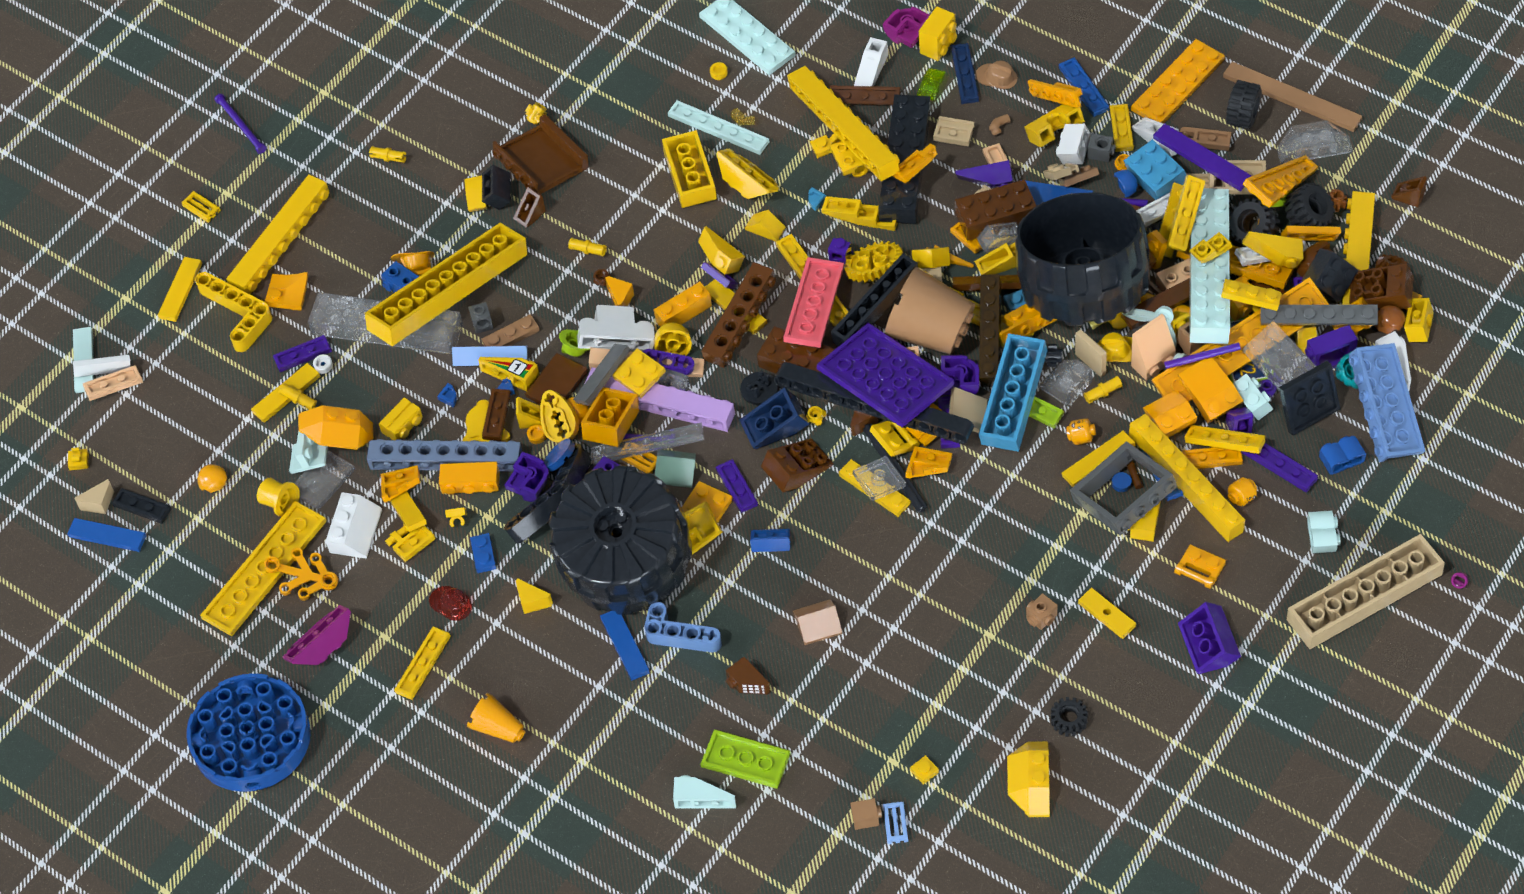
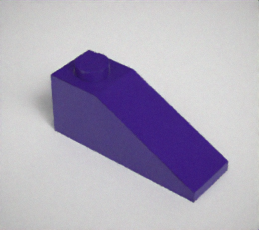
M1009 160L955 171L958 179L986 185L991 188L1014 182L1012 164Z

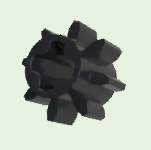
M1048 344V351L1044 362H1047V367H1056V363H1061L1062 349H1058L1057 344Z

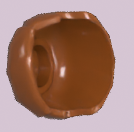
M1384 306L1378 311V324L1375 327L1385 334H1390L1393 330L1400 331L1406 321L1405 314L1397 306Z

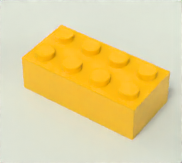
M697 130L662 139L664 155L681 208L717 199L715 184Z

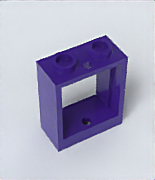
M1350 325L1307 340L1304 359L1305 368L1311 370L1328 361L1331 363L1332 369H1334L1343 356L1354 351L1357 348L1358 339Z

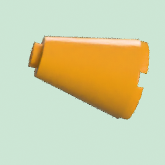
M486 693L487 698H481L470 716L473 718L472 723L468 722L467 727L515 743L516 740L520 741L525 734L523 730L524 725L492 694Z

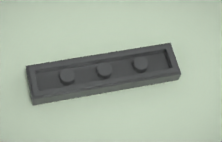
M613 345L573 400L576 404L590 406L631 349L628 345Z

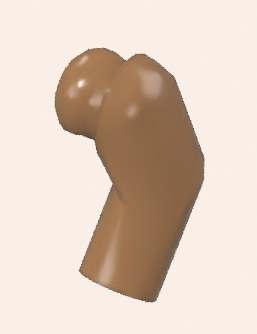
M1005 114L991 122L989 130H991L992 135L1001 133L999 127L1010 123L1009 115Z

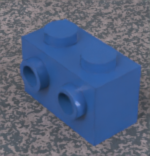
M397 261L381 274L383 287L387 291L394 293L419 277Z

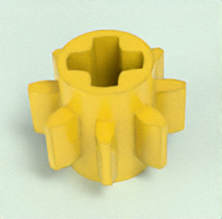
M535 102L533 106L529 104L525 110L526 118L529 122L538 125L539 117L544 114L547 115V109L538 102Z

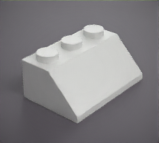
M342 492L326 538L329 552L367 559L382 508L361 495Z

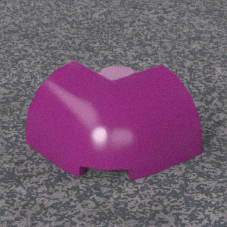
M912 6L902 10L897 9L882 24L887 36L897 45L901 42L912 48L919 41V29L930 15Z

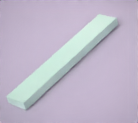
M678 100L668 111V117L759 155L762 154L769 144V138Z

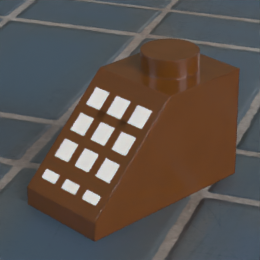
M742 657L725 670L727 684L730 688H735L739 693L768 695L771 692L769 682L745 657Z

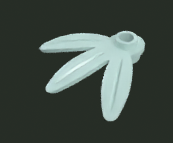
M1161 306L1155 312L1133 309L1128 313H1122L1130 319L1143 322L1152 321L1163 314L1176 348L1177 338L1170 324L1174 318L1171 308Z

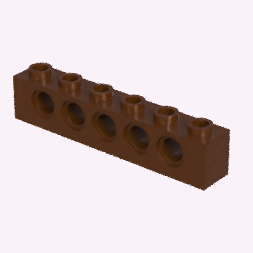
M753 262L701 350L705 361L722 368L725 367L727 362L731 361L733 351L736 347H739L743 334L749 330L752 318L757 316L761 303L766 301L768 291L776 283L773 269Z

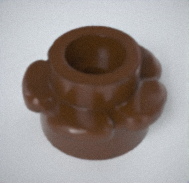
M598 269L594 273L593 282L596 285L605 286L607 285L605 277H611V275L605 269Z

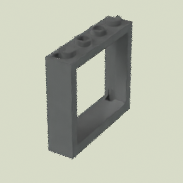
M1126 441L1071 488L1070 492L1076 504L1121 536L1177 487L1172 473ZM1134 459L1159 477L1160 480L1115 517L1089 497Z

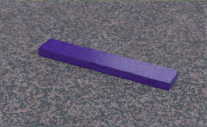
M1165 123L1153 134L1154 140L1240 192L1245 187L1243 185L1245 179L1252 176Z

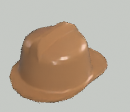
M1005 61L984 64L975 73L976 80L979 83L999 89L1012 88L1017 83L1018 78L1011 65Z

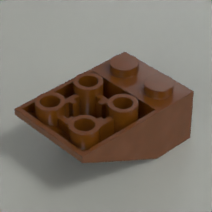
M1407 263L1358 271L1350 285L1349 303L1351 304L1363 297L1368 305H1378V308L1388 305L1397 306L1400 309L1411 308L1414 276Z
M810 438L768 450L761 468L782 492L799 488L833 466V462Z

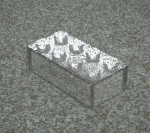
M1274 321L1242 349L1247 357L1278 390L1280 386L1316 367Z

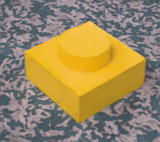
M926 755L910 767V771L923 785L939 773V769Z

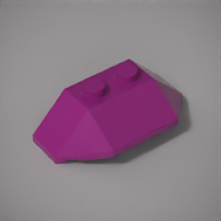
M337 606L334 611L329 612L299 638L282 658L292 664L319 665L328 658V655L340 648L347 639L351 611L344 606Z

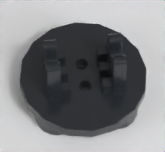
M762 370L754 372L743 379L740 388L741 396L748 403L759 406L778 392V385L771 374Z

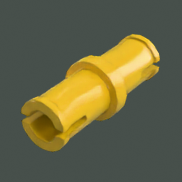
M371 146L369 153H373L369 154L371 158L384 159L385 162L396 161L405 163L407 157L403 156L406 155V152L395 151L388 147L384 149Z
M571 238L568 244L569 249L582 251L587 255L591 253L604 257L607 250L606 245L592 243L591 240L583 241Z
M1115 376V378L1105 383H1099L1097 387L1083 393L1087 403L1090 404L1101 397H1107L1110 392L1123 387L1120 378Z
M283 383L279 390V394L293 400L294 404L298 403L309 410L315 408L317 400L303 394L302 390H296L286 383Z

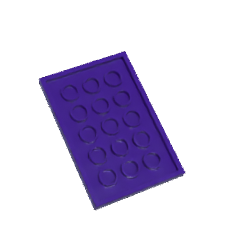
M867 323L817 364V370L902 428L954 385L952 378L870 323Z

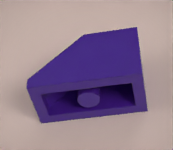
M1246 407L1227 411L1226 424L1228 429L1252 434L1253 413Z

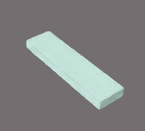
M91 327L73 329L74 361L94 359L93 330ZM94 375L74 377L75 392H85L83 383L94 380Z

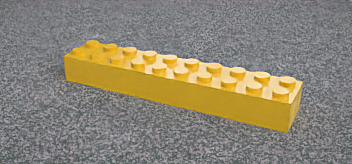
M498 223L365 312L367 330L389 345L394 346L527 255L526 238L504 224Z

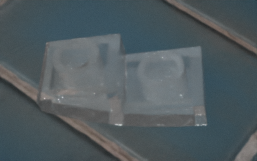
M665 369L666 372L657 381L660 385L668 387L671 384V386L683 391H687L690 387L688 376Z

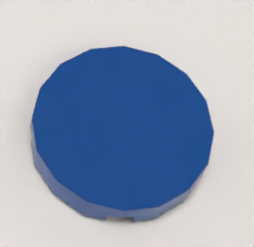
M570 439L562 440L546 456L544 462L549 471L557 470L564 464L565 457L569 458L572 455L575 444Z

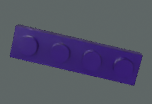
M1266 443L1259 454L1242 451L1247 457L1306 493L1318 480L1317 474Z

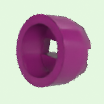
M1457 572L1452 576L1451 583L1455 588L1461 589L1468 584V576L1463 572ZM1458 576V577L1464 579L1465 582L1462 581V580H1460V579H1457L1456 577Z

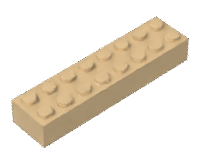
M1419 534L1288 608L1287 621L1307 647L1312 649L1440 577L1443 574L1445 562L1426 539Z

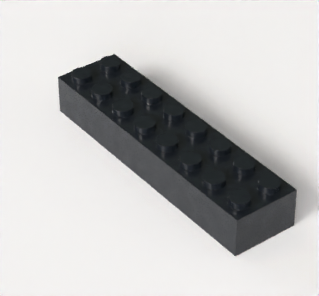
M894 94L887 146L892 154L898 156L900 163L916 150L920 151L926 147L931 114L930 96ZM923 169L906 183L893 176L882 181L878 208L879 222H892V220H896L897 223L916 224Z

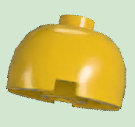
M676 322L666 323L655 333V350L679 355L685 354V356L691 350L692 341L690 334L681 324Z

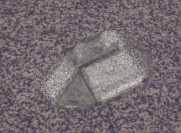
M1327 120L1291 126L1277 147L1281 164L1304 155L1309 159H1316L1353 152L1349 136Z

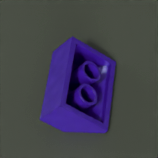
M1205 602L1178 622L1197 674L1225 668L1241 657L1222 606Z

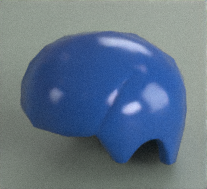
M1124 169L1114 173V177L1118 179L1119 188L1125 194L1124 197L1133 195L1138 186L1135 175L1131 171Z

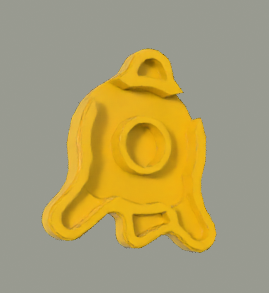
M487 400L478 401L476 406L468 412L466 416L467 433L462 441H490L482 439L489 404ZM504 428L501 441L507 442L510 440V434Z

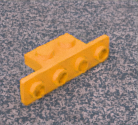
M1032 79L1028 80L1029 91L1034 97L1076 108L1081 106L1079 96L1082 95L1081 88L1059 82L1052 85Z
M1024 304L1003 316V322L1009 328L999 333L1000 346L1004 349L1008 333L1028 336L1030 333L1038 331L1057 319L1047 321L1041 318L1040 312L1033 306L1029 308Z

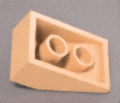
M1163 314L1132 334L1131 366L1145 380L1157 376L1165 368L1164 362L1173 360L1176 355V349Z

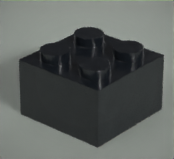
M1320 248L1301 281L1310 277L1324 298L1340 303L1358 269L1335 252Z

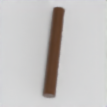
M1132 460L1127 464V468L1135 489H1141L1143 485Z

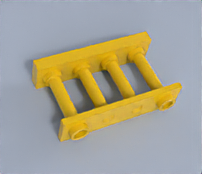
M1187 175L1184 185L1173 183L1159 231L1168 241L1164 254L1165 257L1172 258L1174 249L1181 252L1186 251L1205 180Z

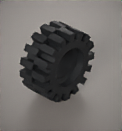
M1066 697V701L1061 698L1059 703L1057 701L1054 703V707L1052 706L1051 725L1054 726L1055 731L1059 730L1060 735L1065 732V737H1069V733H1072L1073 737L1076 736V732L1080 734L1082 729L1085 730L1088 712L1085 704L1082 705L1081 700L1076 702V698L1073 697L1071 701L1069 697ZM1065 712H1073L1077 715V719L1073 722H1066L1061 716Z

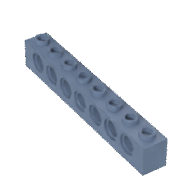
M377 439L369 441L367 462L370 470H399L418 465L419 470L439 471L440 464L497 462L499 471H514L513 465L522 453L520 442L404 441L401 439Z

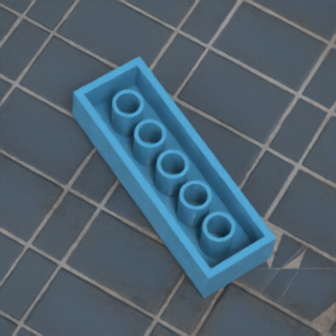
M1008 333L979 432L981 445L1019 452L1048 351L1045 340Z

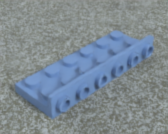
M1395 343L1356 348L1349 354V363L1354 371V381L1359 389V399L1363 403L1364 416L1368 421L1369 434L1373 439L1374 452L1379 462H1384L1388 458L1423 454L1425 447Z

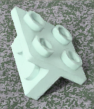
M298 430L297 443L292 448L290 473L294 474L325 466L328 446L318 445Z

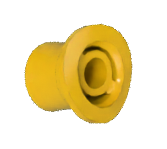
M271 477L266 478L260 484L257 491V501L260 504L272 507L275 514L280 517L285 514L294 501L299 502L300 490L296 484L292 482L282 484Z

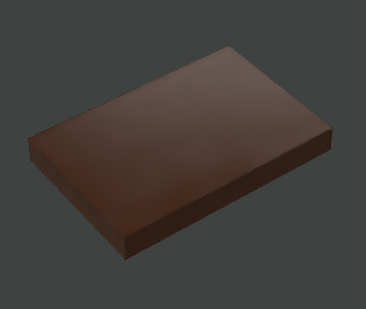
M556 353L527 390L525 396L541 405L544 392L552 390L558 392L567 400L588 373V368ZM550 395L551 399L548 400V401L551 402V403H553L552 400H553L555 397Z

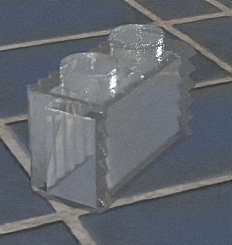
M1016 222L986 225V228L979 234L977 240L984 252L993 251L1005 243L1009 246L1017 238L1018 225Z

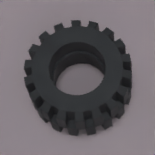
M1237 80L1228 101L1226 111L1228 125L1245 129L1252 127L1261 100V86L1259 84Z
M1306 183L1287 195V200L1284 203L1286 207L1284 209L1287 213L1286 217L1290 220L1292 226H1327L1334 219V202L1331 200L1330 194L1328 195L1325 188L1322 189L1321 185Z
M1253 198L1252 200L1246 199L1245 202L1241 201L1239 206L1235 205L1233 208L1234 212H1230V235L1241 244L1249 232L1250 221L1257 215H1259V224L1252 232L1275 235L1276 231L1279 232L1280 228L1277 227L1280 224V220L1277 219L1278 213L1275 212L1273 207L1269 208L1263 205L1258 199Z

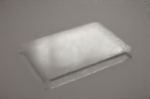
M327 450L326 465L306 470L294 483L300 490V499L320 510L355 471V467Z

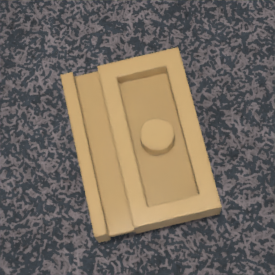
M939 116L933 141L969 147L975 122Z
M1056 163L1048 166V170L1043 171L1045 178L1057 180L1071 175V171L1079 172L1077 164L1065 163V166H1063V164L1058 165Z

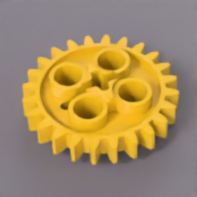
M883 241L879 244L874 242L871 246L867 244L866 248L860 247V251H854L855 255H849L850 259L846 260L844 264L846 275L852 281L857 280L858 283L862 280L866 283L870 279L872 282L875 278L880 279L903 254L899 244L896 245L895 242L890 243V241H887L885 244Z

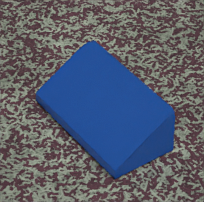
M790 529L752 530L750 537L751 551H789Z

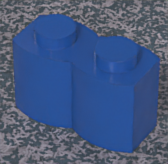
M1345 436L1338 443H1327L1322 446L1319 458L1329 474L1332 475L1363 463L1366 453L1356 436Z

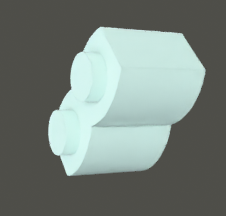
M1332 511L1308 512L1307 524L1312 553L1336 552L1337 546H1340V534H1336L1335 528H1338L1337 517L1333 516Z

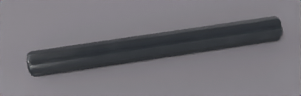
M866 424L863 428L864 433L918 513L924 512L927 508L926 503L910 479L906 478V473L894 456L891 457L870 432L873 424Z

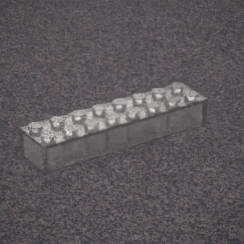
M318 292L308 320L312 335H325V337L391 346L369 332L366 327L365 312L382 301ZM445 310L394 346L452 354V347H456L463 326L460 312Z

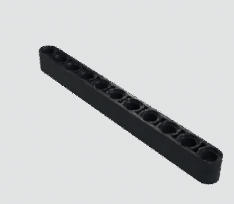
M783 362L774 377L775 383L783 388L785 387L786 389L893 422L823 373L789 362ZM931 407L924 409L905 425L906 427L959 444L967 443L974 429V424L970 420Z

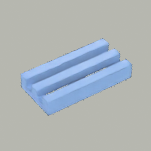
M904 802L883 804L887 843L908 842ZM897 807H900L903 835H899ZM888 808H892L895 836H891Z

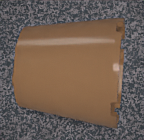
M915 267L900 292L903 296L899 305L894 304L886 325L885 334L894 339L952 355L955 349L959 348L963 340L962 337H965L970 328L968 324L973 319L975 303L923 269Z

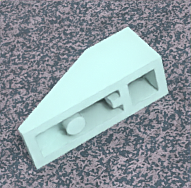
M688 775L674 777L673 801L675 808H736L735 795L696 777Z

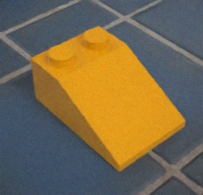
M1212 357L1203 359L1178 374V377L1207 424L1243 403V399L1234 384Z

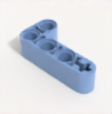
M655 602L650 605L644 625L646 638L649 643L705 652H717L720 650L722 642L718 629L668 621L666 606L663 603Z

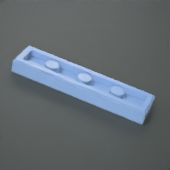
M527 345L452 347L453 366L479 365L478 359L480 357H509L528 360Z

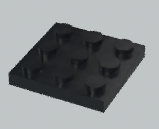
M1328 361L1279 387L1288 432L1292 436L1340 410L1332 365Z

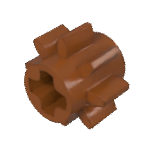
M1332 189L1330 196L1334 202L1333 207L1335 212H1339L1341 208L1345 209L1347 196L1341 190Z

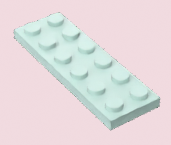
M716 0L699 13L703 21L768 75H771L796 56L792 48L733 0Z

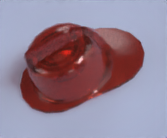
M441 586L436 588L429 596L431 608L450 620L459 621L465 619L472 611L471 600L457 588Z

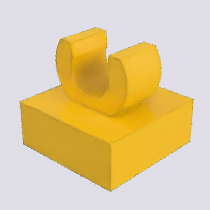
M79 447L71 448V451H68L69 470L88 468V450L80 449Z
M465 507L445 510L446 518L451 517V527H454V520L457 518L460 519L461 525H465V519L462 517L467 515Z

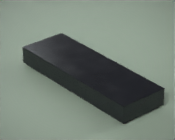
M123 488L119 490L112 502L113 507L163 524L172 509L170 505Z

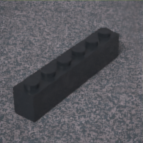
M902 254L831 331L833 343L840 346L867 323L873 325L901 295L900 292L913 269L918 267V263L907 255Z

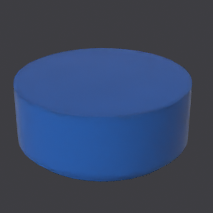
M1124 472L1116 473L1112 478L1113 489L1117 492L1128 491L1131 488V477Z

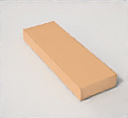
M136 365L85 382L83 383V388L89 401L143 383V380Z

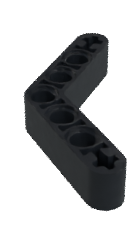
M580 444L575 445V449L569 458L565 457V462L560 467L552 487L509 520L504 526V530L515 543L523 542L546 524L550 519L551 512L557 510L563 491L570 484L576 485L584 479L592 458Z

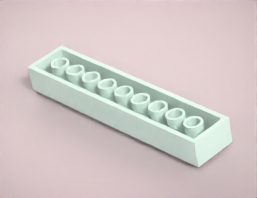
M1203 188L1190 235V249L1203 239L1207 242L1218 232L1229 240V189ZM1229 250L1206 263L1199 262L1190 253V343L1228 344L1230 299L1221 298L1224 280H1230Z

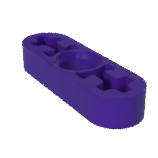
M653 349L642 351L655 361L659 358V364L665 368L666 372L689 375L694 370V360L689 356ZM664 359H670L672 361V364L665 365L662 363V361Z

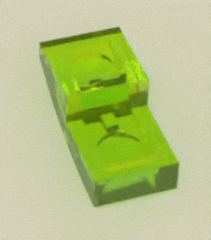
M928 68L919 86L917 96H930V99L934 101L945 78V71Z

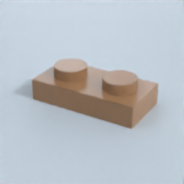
M1085 165L1080 168L1079 172L1074 173L1071 171V175L1060 178L1059 182L1061 186L1067 187L1099 175L1097 167Z

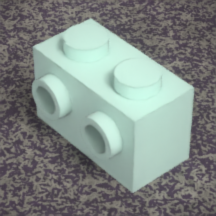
M1245 374L1233 383L1244 404L1257 420H1260L1273 410L1269 404L1270 397L1265 391L1261 393L1258 389L1261 385L1255 377L1251 379Z

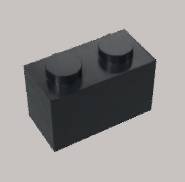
M492 165L482 173L483 203L498 210L509 204L511 200L510 172Z

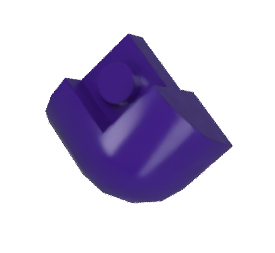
M941 356V372L954 380V385L942 395H951V390L954 387L976 394L979 390L978 364L976 365L974 361L968 359V356Z
M522 452L513 465L514 471L505 483V488L521 495L523 500L533 502L539 497L547 484L548 468L543 460Z

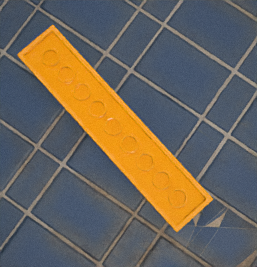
M1309 277L1281 295L1279 305H1329V303ZM1261 309L1230 328L1228 344L1207 343L1192 354L1239 342L1241 350L1212 357L1228 377L1306 325H1261ZM1200 361L1169 368L1151 381L1162 397L1177 390L1189 402L1192 398L1178 377V374Z

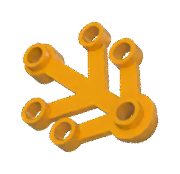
M298 547L292 549L291 557L297 561L301 569L280 564L279 559L275 556L266 558L264 562L265 570L268 573H276L278 571L297 577L289 582L280 584L279 591L284 596L289 595L292 589L310 580L317 583L308 588L303 587L299 589L298 597L302 601L308 600L311 594L321 589L330 591L338 585L337 575L327 571L319 553H312L310 555V563L317 567L320 574L311 571L303 557L302 549ZM295 552L301 553L299 556L293 555ZM318 557L319 560L315 562L312 558ZM275 564L276 567L274 569L269 568V565ZM327 579L332 580V583L326 584L325 581ZM285 586L289 588L287 591H282V588ZM302 592L308 593L306 596L300 595Z

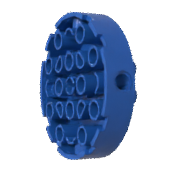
M242 674L228 678L218 683L219 686L210 692L207 691L199 699L197 707L189 717L187 743L197 767L208 780L219 787L232 791H256L280 782L297 768L308 749L311 728L304 705L291 686L280 679L276 680L265 674Z

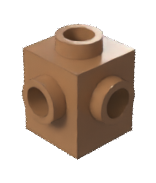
M1043 593L1035 601L1032 600L1026 607L1027 621L1030 625L1036 626L1040 630L1046 625H1051L1057 616V604Z

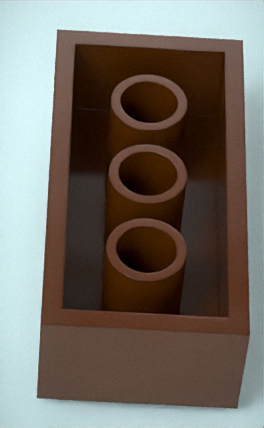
M1024 179L955 199V214L968 241L1018 226L1020 221L1037 205Z
M774 326L757 354L758 366L776 374L783 362H789L820 372L817 370V364L835 349L825 345H821V348L784 342L785 330Z

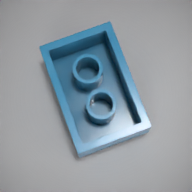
M1153 139L1123 160L1126 169L1131 171L1137 178V183L1155 200L1170 193L1174 182L1184 185L1186 178L1185 170Z

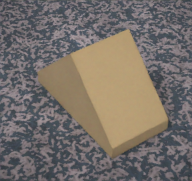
M107 479L74 499L81 511L106 514L114 490Z

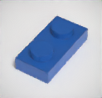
M489 533L470 537L477 573L495 570L496 565Z

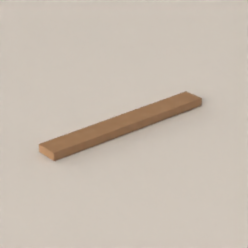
M1231 62L1224 72L1223 78L1235 83L1237 80L1259 84L1261 86V94L1354 132L1362 120V115L1235 62Z

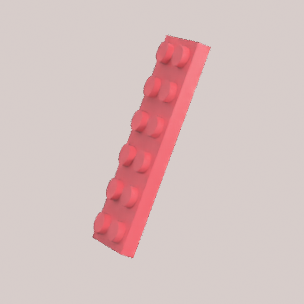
M807 257L785 330L784 342L821 348L844 269V263Z

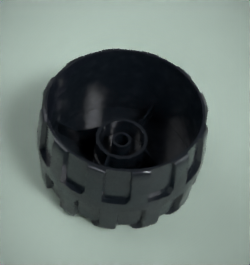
M1095 192L1062 195L1034 207L1020 221L1017 227V238L1015 240L1016 268L1023 298L1029 308L1033 306L1040 312L1041 318L1047 321L1057 319L1064 321L1068 326H1082L1084 322L1094 321L1096 324L1105 323L1115 319L1116 314L1120 312L1125 314L1133 310L1140 303L1141 297L1148 291L1150 284V254L1144 221L1132 205L1121 198Z
M619 465L612 470L606 471L603 468L592 470L585 474L582 481L576 485L570 484L563 491L557 510L551 512L549 526L552 531V542L549 543L556 567L570 589L576 592L588 606L598 611L602 609L608 612L615 611L617 615H631L633 612L648 609L655 602L663 603V600L675 588H678L685 578L688 561L692 558V542L688 522L677 499L670 492L666 484L654 474H643L636 467Z

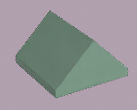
M658 449L655 476L660 478L666 485L692 488L696 453Z

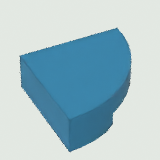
M813 187L809 190L808 200L811 208L817 211L824 203L826 195Z

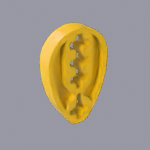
M552 390L544 392L540 405V418L545 436L557 443L564 439L572 440L579 430V419L575 410L565 397L558 392ZM550 395L555 397V398L552 400L553 403H551V402L548 401V400L551 399ZM557 413H560V414H561V415L559 416V420H560L561 422H564V424L562 425V429H561V428H558V426L560 425V422H559V420L555 419V417L557 416ZM563 430L567 431L565 437L561 436V434H563Z

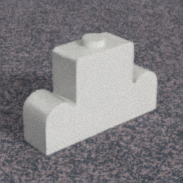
M597 305L594 319L583 318L580 320L577 334L578 348L611 349L614 344L628 345L631 349L630 351H635L636 348L641 351L653 349L654 327L648 321L635 323L633 307Z

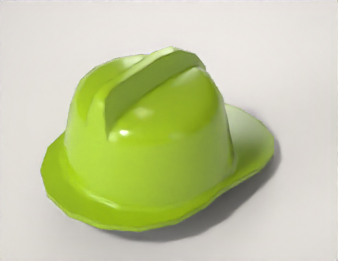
M566 329L559 333V339L562 342V353L573 357H580L590 349L578 348V330Z

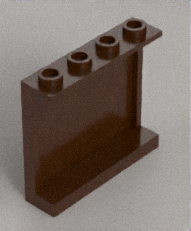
M546 114L539 117L538 126L500 146L496 141H493L492 153L495 159H499L504 167L510 170L515 178L525 185L526 189L531 187L539 194L588 169V155Z

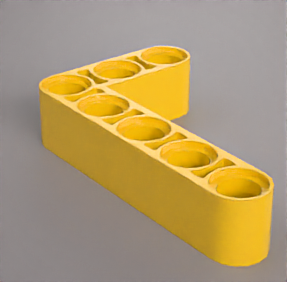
M201 272L196 275L195 282L200 294L244 317L230 333V339L237 352L248 350L272 321L268 304L208 272Z

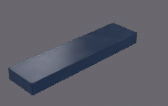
M969 44L951 45L961 104L979 102Z

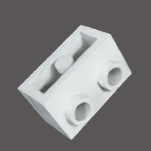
M1065 124L1063 132H1061L1059 146L1056 149V155L1063 165L1065 163L1083 164L1091 133L1085 124Z

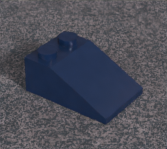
M785 387L740 419L753 449L795 435L809 425L796 396Z

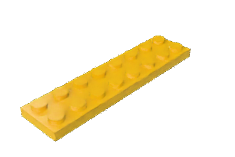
M294 501L201 613V619L233 636L284 574L278 571L276 573H268L264 566L266 558L275 556L279 559L280 564L291 566L295 561L291 557L292 549L298 547L303 551L327 522L326 518ZM295 552L293 555L299 556L300 552ZM275 564L269 565V568L274 569L276 567Z

